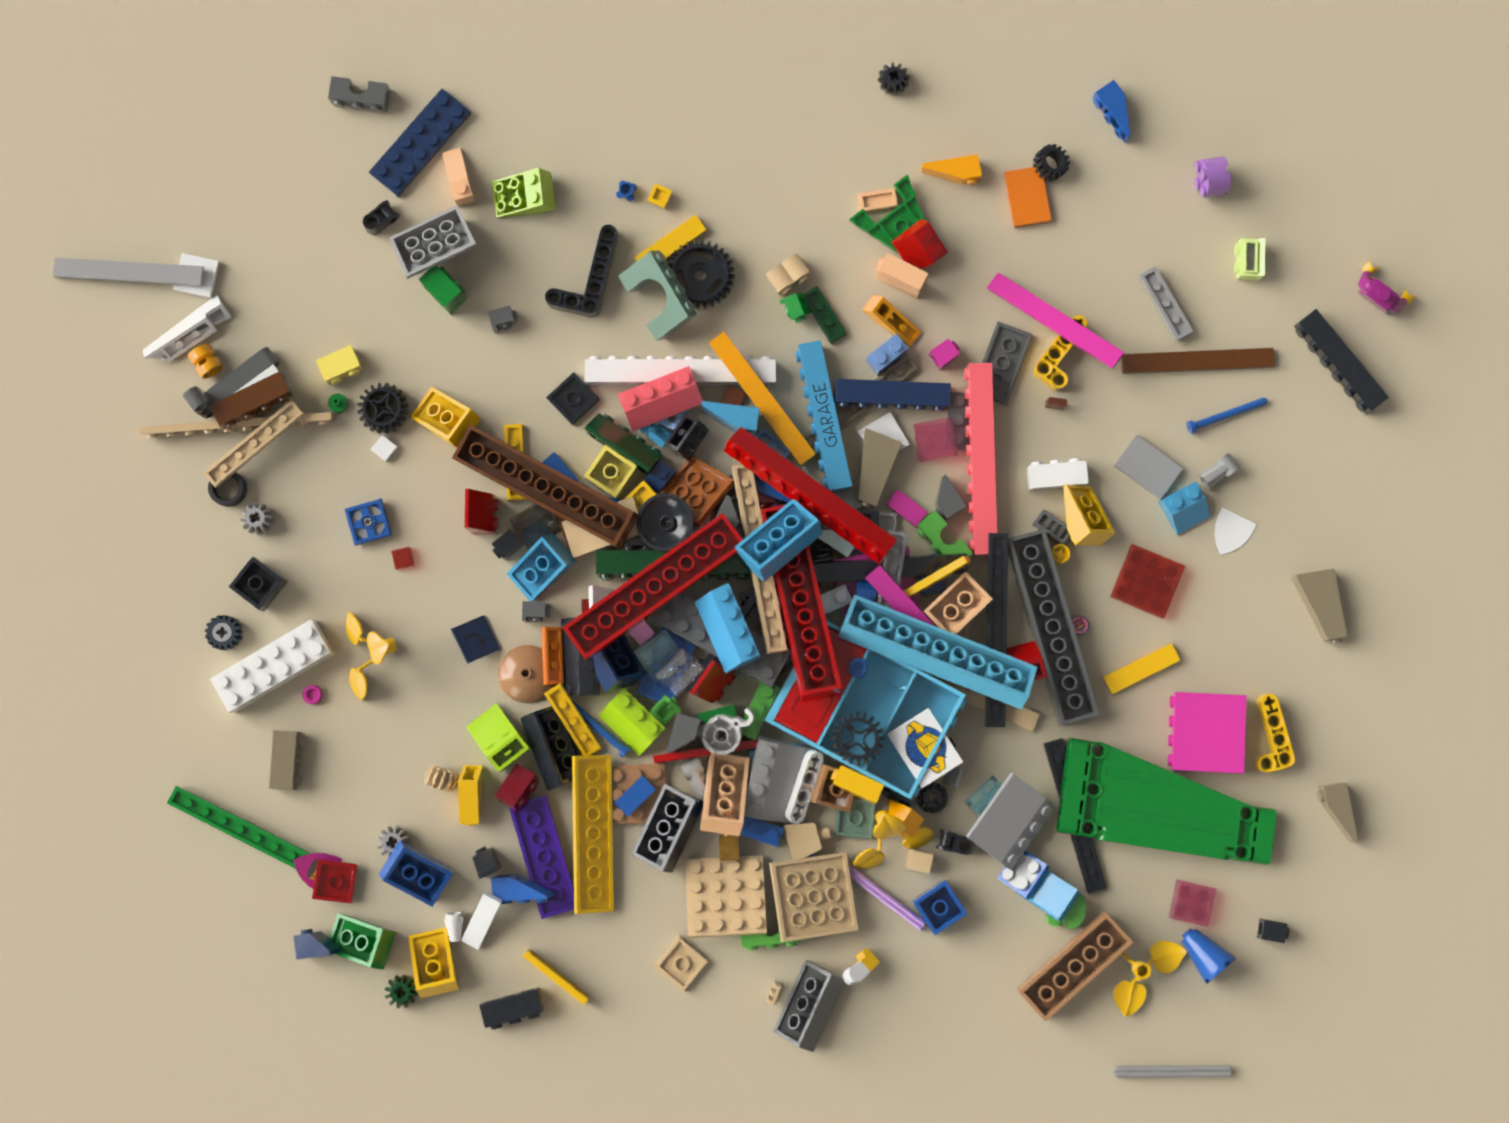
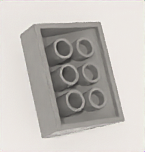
M458 205L389 238L407 279L477 246Z
M758 736L747 782L744 816L760 820L792 823L785 817L786 808L804 755L808 750H815V748ZM810 773L805 775L804 782H808ZM804 791L799 793V801L804 798Z
M1011 772L966 837L1011 870L1056 806Z

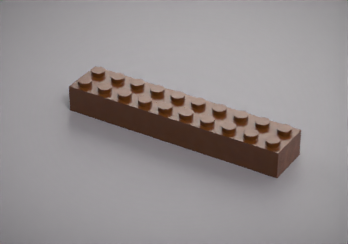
M469 425L452 459L620 549L637 520L638 514L472 425Z

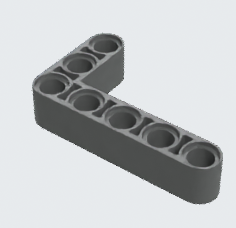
M265 347L206 392L194 386L183 394V398L195 413L205 419L210 418L214 414L209 405L235 393L273 364L277 367L280 362L269 347Z

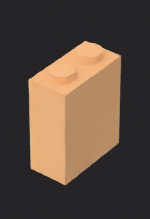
M889 253L886 254L885 258H880L875 271L878 273L876 279L916 299L928 276L927 272Z

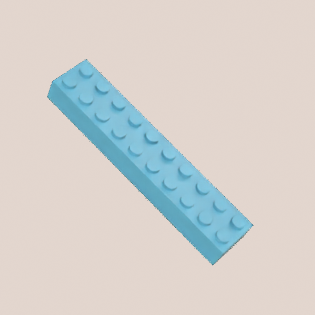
M854 595L838 635L839 638L1018 709H1022L1029 697L1037 666L857 595Z

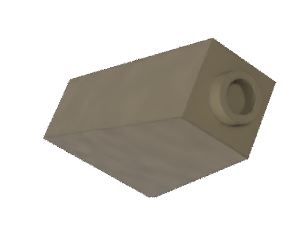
M867 428L864 432L858 500L862 501L860 505L871 509L872 506L876 507L902 442Z
M1335 569L1291 576L1322 640H1329L1331 644L1342 642L1341 638L1348 637Z

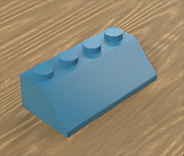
M793 498L736 545L735 549L751 571L765 582L822 535L823 532L819 520Z
M729 583L708 592L695 602L725 674L761 658Z

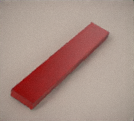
M757 740L740 742L734 751L756 748ZM707 748L654 755L653 759L654 763L708 756L711 752Z

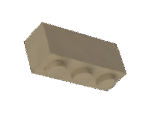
M273 730L269 789L297 790V786L300 785L298 767H301L302 756L299 755L300 747L303 746L301 732Z

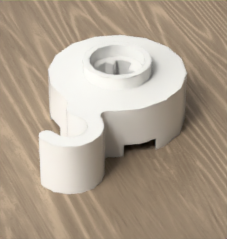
M746 707L744 710L749 717L748 720H743L740 716L732 717L726 714L716 715L709 719L703 728L702 741L711 753L727 755L736 749L742 737L741 727L749 726L754 720V712L750 707ZM719 730L725 731V732H726V735H725V736H726L727 738H725V739H724V737L719 738V737H718V734H719L718 731H719Z

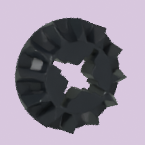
M931 782L921 788L917 794L918 805L927 813H938L947 805L948 795L946 789L938 783ZM928 790L933 795L940 793L936 798L937 805L932 801L925 803L929 798Z

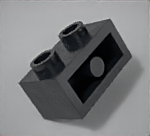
M685 413L665 445L675 455L689 461L706 437L709 429L699 419Z

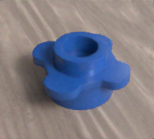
M624 180L620 181L619 191L616 192V196L619 199L625 198L628 201H633L637 185Z

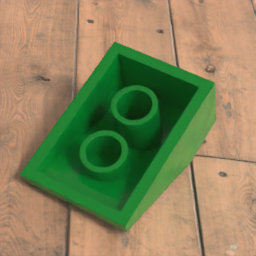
M338 913L329 939L340 948L341 952L335 955L370 968L384 970L396 931Z

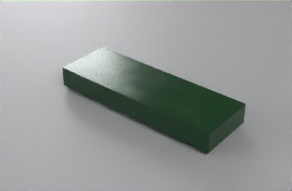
M818 286L803 294L811 314L830 344L847 335Z

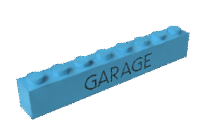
M821 340L798 344V351H795L796 361L801 364L799 376L800 380H804L805 383L803 395L804 398H808L809 405H806L808 417L812 416L813 421L810 424L812 435H816L817 440L814 442L815 451L820 454L821 459L818 460L819 470L823 471L825 477L822 478V484L833 494L850 491L852 483Z

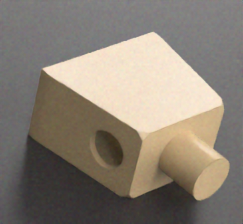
M815 822L783 825L792 860L804 858L821 850L820 841L831 838L829 828L825 827L817 830Z

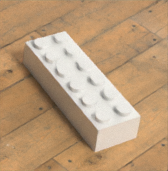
M311 619L210 678L228 712L236 713L335 653L318 623Z

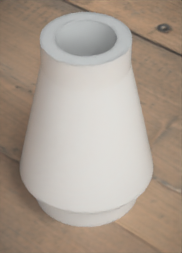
M458 911L446 913V918H444L450 942L461 940L464 917Z

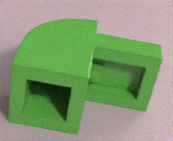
M1079 895L1062 922L1046 914V923L1051 924L1052 927L1063 926V922H1066V928L1068 929L1079 926L1086 915L1084 895Z

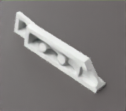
M215 295L143 350L144 357L148 360L149 358H157L170 362L217 331L215 325L230 319L232 316L220 297Z

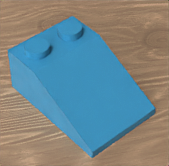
M702 401V412L734 433L740 427H743L752 435H757L759 408Z
M550 533L542 536L511 568L507 575L529 601H534L560 579L577 560L573 558L557 537Z

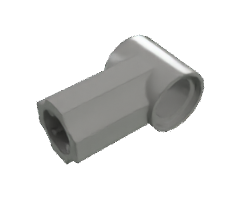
M1227 453L1217 460L1213 466L1201 473L1199 477L1201 482L1207 488H1210L1224 477L1227 478L1240 467L1232 456Z
M696 757L680 766L686 779L690 781L697 797L701 798L704 797L706 776L699 758Z

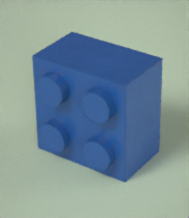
M944 879L911 900L934 935L967 915L964 907Z

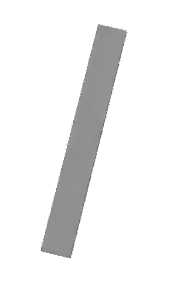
M55 258L53 277L203 286L205 268L203 266Z

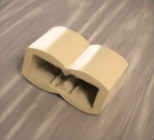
M798 253L767 272L766 278L778 295L782 293L786 295L793 290V285L797 283L801 285L809 279L810 271Z

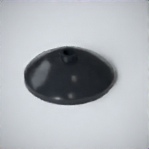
M661 493L652 496L644 502L638 512L636 526L641 540L647 546L657 551H670L690 537L694 527V517L690 506L682 498L670 493ZM667 521H671L670 527H666Z

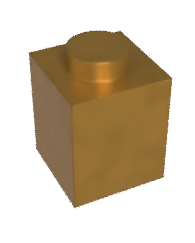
M726 834L719 836L720 861L739 860L738 836Z

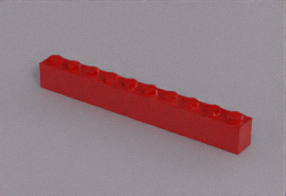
M740 427L729 438L724 449L725 453L790 500L794 498L823 525L859 549L871 560L880 565L891 552L897 539L743 427Z

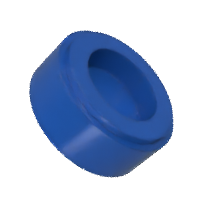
M855 658L849 663L848 671L853 677L861 678L868 672V664L862 658Z

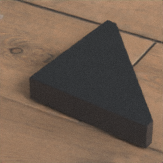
M885 786L881 791V794L887 799L911 809L917 804L915 801Z

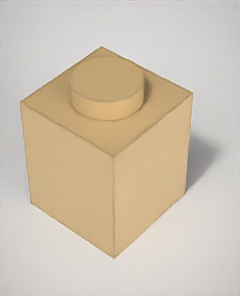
M909 849L905 868L929 874L930 870H934L936 859H933V854Z

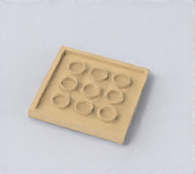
M846 852L769 863L781 942L859 930Z
M763 855L741 856L739 860L721 861L720 858L685 859L688 938L767 934Z

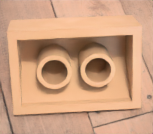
M965 571L923 612L938 628L957 634L993 599Z

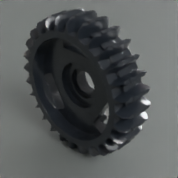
M694 239L693 245H690L687 241L686 248L680 245L681 251L674 250L676 257L670 256L669 258L672 263H667L675 274L682 271L687 288H684L685 294L689 301L696 304L697 309H699L700 304H703L704 309H707V303L714 307L715 300L720 304L719 297L721 296L726 299L724 292L730 293L731 289L728 286L734 285V282L730 279L735 278V275L731 273L735 271V268L729 267L733 263L732 259L727 260L729 254L723 255V247L718 251L717 243L712 247L710 240L707 245H704L703 239H701L700 244H697L696 239ZM695 253H709L714 257L713 260L695 256ZM703 271L706 277L703 280H697L695 273ZM720 279L723 283L714 293L709 295L707 291Z

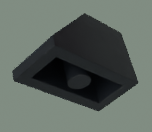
M484 846L475 851L477 855L473 856L472 859L479 879L502 869L492 847L487 849Z

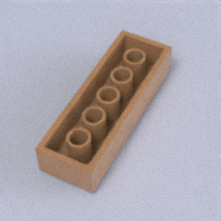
M1103 910L1017 988L1018 992L1046 1022L1134 942L1108 913Z

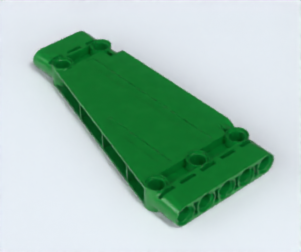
M1069 738L1056 825L1058 833L1223 860L1230 859L1262 865L1270 864L1276 824L1275 809L1248 805L1105 743ZM1096 745L1102 750L1099 756H1096L1093 752ZM1091 784L1096 786V793L1093 795L1088 791V787ZM1244 808H1246L1249 813L1248 817L1245 819L1242 817V810ZM1085 823L1091 825V831L1087 834L1083 831ZM1239 847H1242L1244 850V854L1242 857H1238L1237 855V849Z

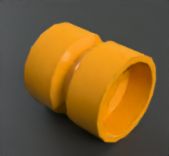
M209 343L194 348L188 354L192 364L197 366L196 370L202 379L215 376L224 367L219 358L214 357L215 352Z

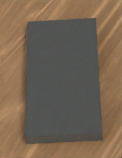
M997 322L982 363H992L993 401L1007 405L1033 334L1001 322Z

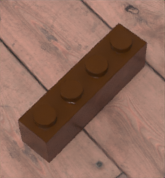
M279 371L209 406L218 425L223 429H232L242 420L248 421L259 412L269 411L277 403L283 404L289 401L293 394L284 375Z

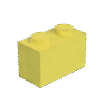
M351 345L316 360L325 382L332 385L340 383L342 378L347 376H356L360 373V370H363L357 353Z

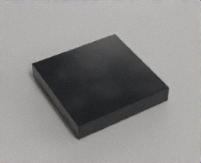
M575 372L546 397L572 426L600 401L598 396Z

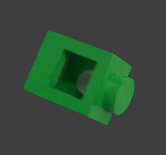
M803 292L794 293L780 300V303L786 306L787 316L791 320H795L796 323L806 320V316L811 314Z

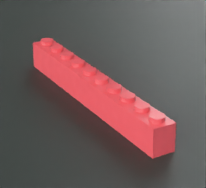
M969 363L967 369H964V380H967L968 388L964 390L965 399H968V407H965V418H969V426H966V437H969V445H966V455L970 456V464H967V475H970V483H967V493L971 494V502H968V513H971L972 521L968 522V530L972 532V540H969V549L973 552V556L988 555V533H997L992 363Z

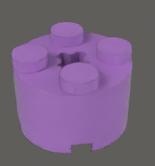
M1224 156L1195 161L1197 178L1194 179V185L1196 190H1200L1201 197L1226 195L1230 191L1231 174L1226 171L1225 166H1229Z

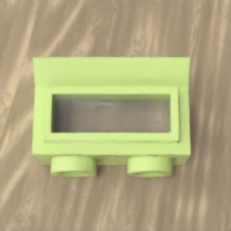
M1241 238L1235 244L1234 252L1237 255V262L1234 265V273H1237V279L1260 280L1265 275V238Z

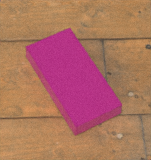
M898 489L885 504L915 528L927 514L926 510Z

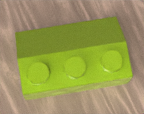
M625 688L599 714V717L638 756H641L666 730Z

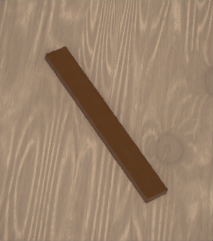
M1274 348L1124 354L1121 357L1122 374L1275 367Z

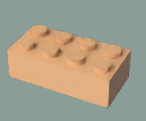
M710 754L707 766L701 831L740 836L744 820L749 758L729 754Z

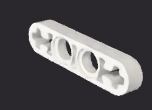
M814 749L808 750L804 755L786 808L785 817L794 824L801 823L805 818L824 758L822 753ZM807 773H810V780L808 782H804L805 775ZM804 791V798L799 801L798 795Z

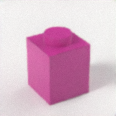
M948 338L930 351L929 357L941 370L959 356L960 349L954 341L951 342Z

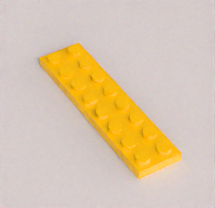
M611 755L572 756L574 913L613 912Z

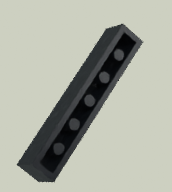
M1317 309L1294 326L1296 334L1308 343L1309 350L1317 354L1320 358V363L1330 370L1332 378L1344 387L1345 394L1353 398L1356 402V407L1361 412L1368 414L1389 398Z

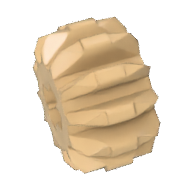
M432 765L426 771L424 782L433 788L452 792L455 786H457L459 775L449 769Z

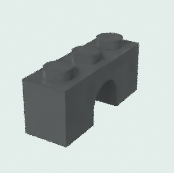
M331 76L328 99L333 106L339 108L351 106L356 110L366 108L378 113L381 110L387 111L390 88L387 83L368 81V87L364 93L354 94L353 83L349 78Z

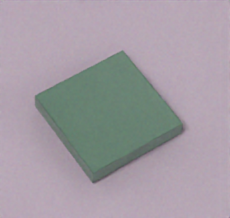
M853 798L849 812L836 809L834 835L873 840L876 804L873 805L863 799Z

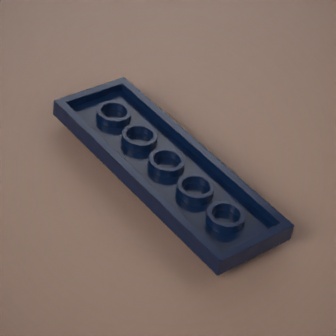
M441 88L372 167L369 174L399 197L471 115V112Z

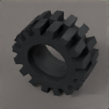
M1048 144L1035 154L1036 157L1033 158L1035 162L1033 167H1037L1035 172H1040L1039 177L1042 178L1044 176L1045 181L1048 179L1049 181L1057 180L1069 169L1070 161H1067V159L1070 157L1069 155L1065 156L1067 151L1065 149L1061 151L1062 147L1060 145L1056 148V144ZM1047 157H1051L1055 160L1057 165L1056 169L1051 168L1048 165L1046 160Z

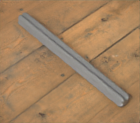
M1115 1066L1113 1074L1116 1078L1230 1077L1231 1067Z

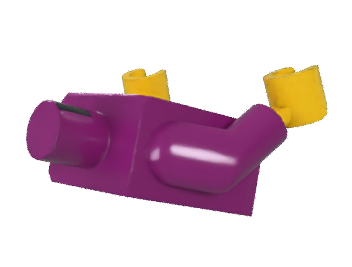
M1369 261L1362 268L1363 273L1358 283L1360 288L1358 293L1385 314H1388L1389 311L1394 314L1401 312L1406 305L1411 303L1416 295H1410L1408 293L1409 290L1406 289L1400 297L1380 280L1371 278L1372 274L1378 269V266L1373 267L1371 265L1372 261Z

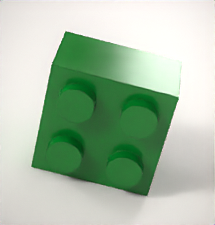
M436 265L430 268L418 279L427 292L450 315L467 300L464 296L466 292L463 290V287L456 280L451 281L452 277L443 266L439 268Z

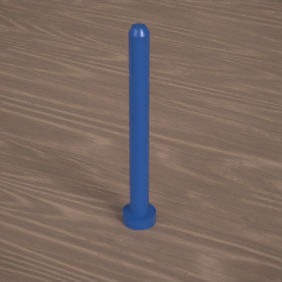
M1260 398L1196 422L1190 420L1186 423L1187 429L1190 434L1196 433L1199 428L1266 405L1268 401L1266 398Z
M573 701L586 723L612 744L623 758L631 747L628 744L624 746Z

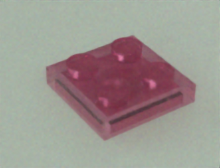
M952 418L914 424L919 462L957 456Z
M1176 879L1168 918L1208 927L1216 889Z

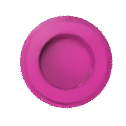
M309 685L303 690V699L308 704H317L323 698V691L319 686Z

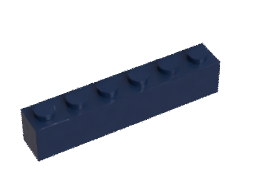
M834 380V403H839V407H850V404H858L860 408H869V404L877 405L876 408H888V405H895V409H907V406H914V410H926V407H933L935 411H944V407L950 406L951 383Z

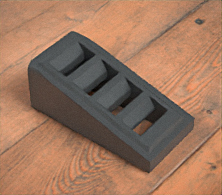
M1043 509L1034 521L1033 526L1038 530L1045 529L1046 535L1057 544L1067 546L1071 541L1067 524ZM1045 518H1049L1044 526H1041ZM1054 522L1055 524L1051 530H1047L1051 523ZM1060 526L1061 530L1058 532L1057 535H1055V531ZM1065 531L1068 532L1064 539H1061Z

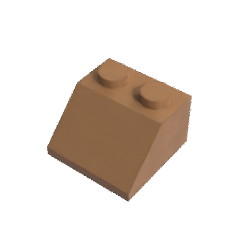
M822 764L810 802L849 812L854 795L833 785L834 780L831 779L835 768Z

